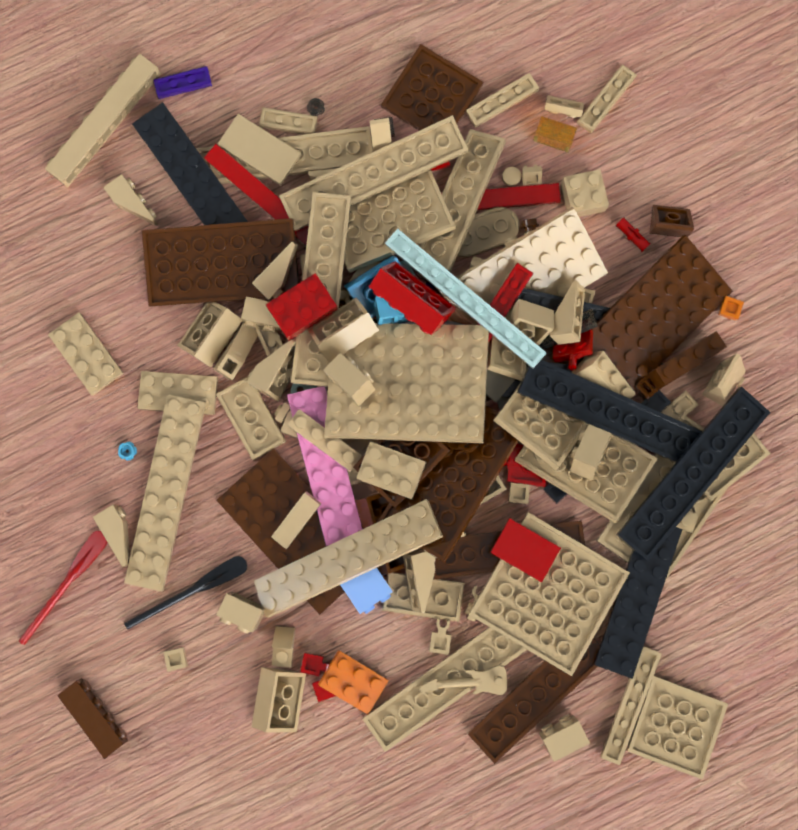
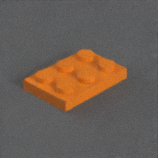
M338 650L318 685L368 715L389 680Z

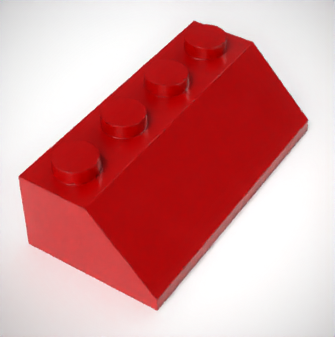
M396 261L380 268L369 286L376 296L384 298L389 302L390 307L402 312L407 320L415 322L426 334L433 335L456 310L455 306Z

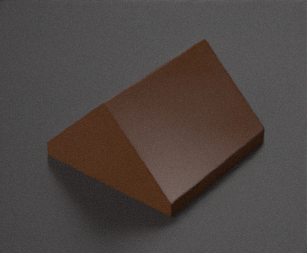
M660 205L652 206L649 234L673 237L686 235L688 237L693 232L694 224L690 209Z

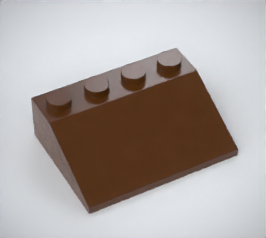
M378 440L376 442L378 445L425 461L426 464L419 483L450 451L442 442ZM364 456L353 466L357 472L360 470ZM372 485L394 508L406 498Z

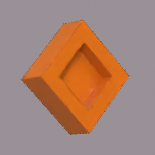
M725 296L718 315L737 321L744 302Z

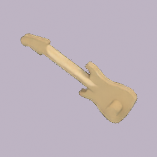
M495 666L486 671L466 670V673L471 674L472 678L437 680L435 678L421 685L420 692L426 693L427 691L438 690V688L476 686L473 694L489 692L503 695L507 690L506 670L503 666Z

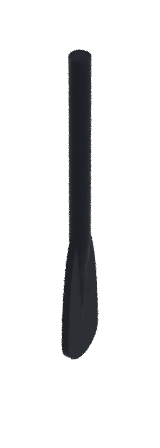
M235 556L200 578L193 586L125 622V627L130 629L196 592L214 588L244 574L247 570L246 560L241 556Z

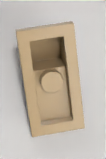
M275 627L272 643V666L292 667L294 627Z

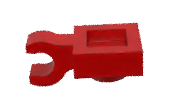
M305 652L300 672L320 676L321 671L325 672L330 663L323 662L324 656Z

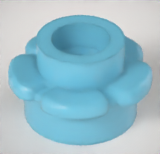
M132 442L122 443L118 448L119 457L127 461L132 460L134 455L137 454V448L134 447Z

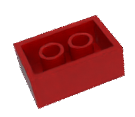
M316 273L266 304L267 309L288 341L338 310L336 303Z

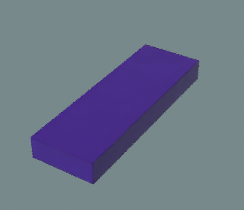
M207 66L153 80L158 99L212 86Z

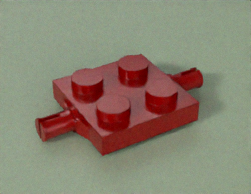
M591 320L582 322L580 342L558 345L554 341L553 359L555 362L569 361L568 369L573 370L574 368L575 370L577 368V359L593 354V323Z
M517 444L504 466H507L508 471L506 482L545 487V479L515 461V458L524 447V445Z

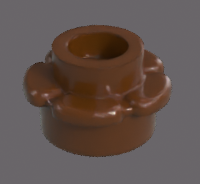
M536 218L526 219L522 221L520 228L528 232L535 230L539 224H537Z

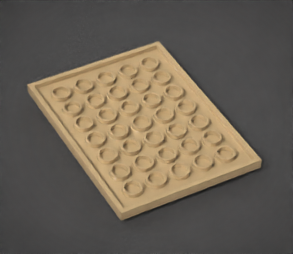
M375 323L379 331L374 333L372 337L360 342L354 349H350L342 354L344 357L349 355L360 369L363 368L370 375V378L374 381L372 383L375 388L373 393L358 406L329 378L325 438L483 443L489 331L482 325H442L437 332L430 335L424 333L417 324L387 323L378 325V323Z

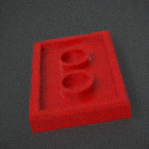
M509 518L490 553L539 582H543L561 547Z

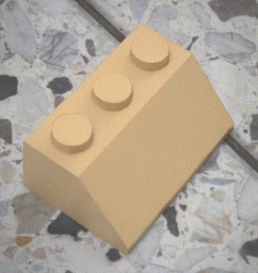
M354 298L307 329L329 363L339 353L344 354L348 350L354 349L360 342L372 337L374 333L379 331L369 313L357 298Z
M206 302L177 346L211 367L217 361L223 348L228 345L231 336L238 330L242 320L226 307L216 302Z
M593 351L592 355L585 356L577 365V368L571 372L629 399L635 395L633 389L604 351Z
M261 667L251 727L263 732H297L306 674L280 668Z

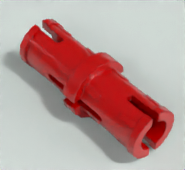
M625 217L615 225L627 236L626 239L628 241L631 240L641 252L651 244L639 233L640 230L638 228L635 229Z

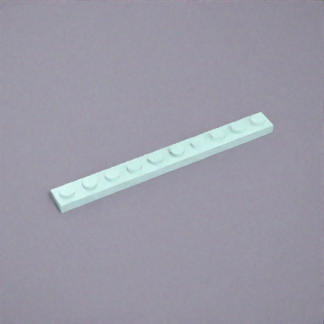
M399 229L385 242L386 246L530 367L534 368L546 355L542 348Z

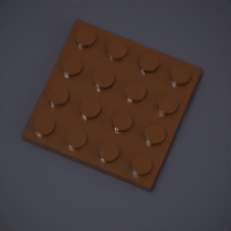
M420 44L383 100L381 108L419 131L452 115L458 125L484 82Z

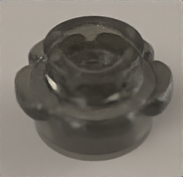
M313 98L307 105V111L312 116L322 115L325 111V104L322 100Z

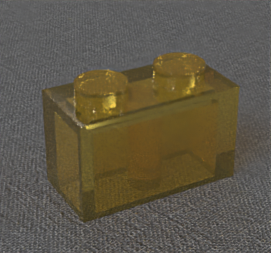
M541 116L533 141L569 152L577 128Z

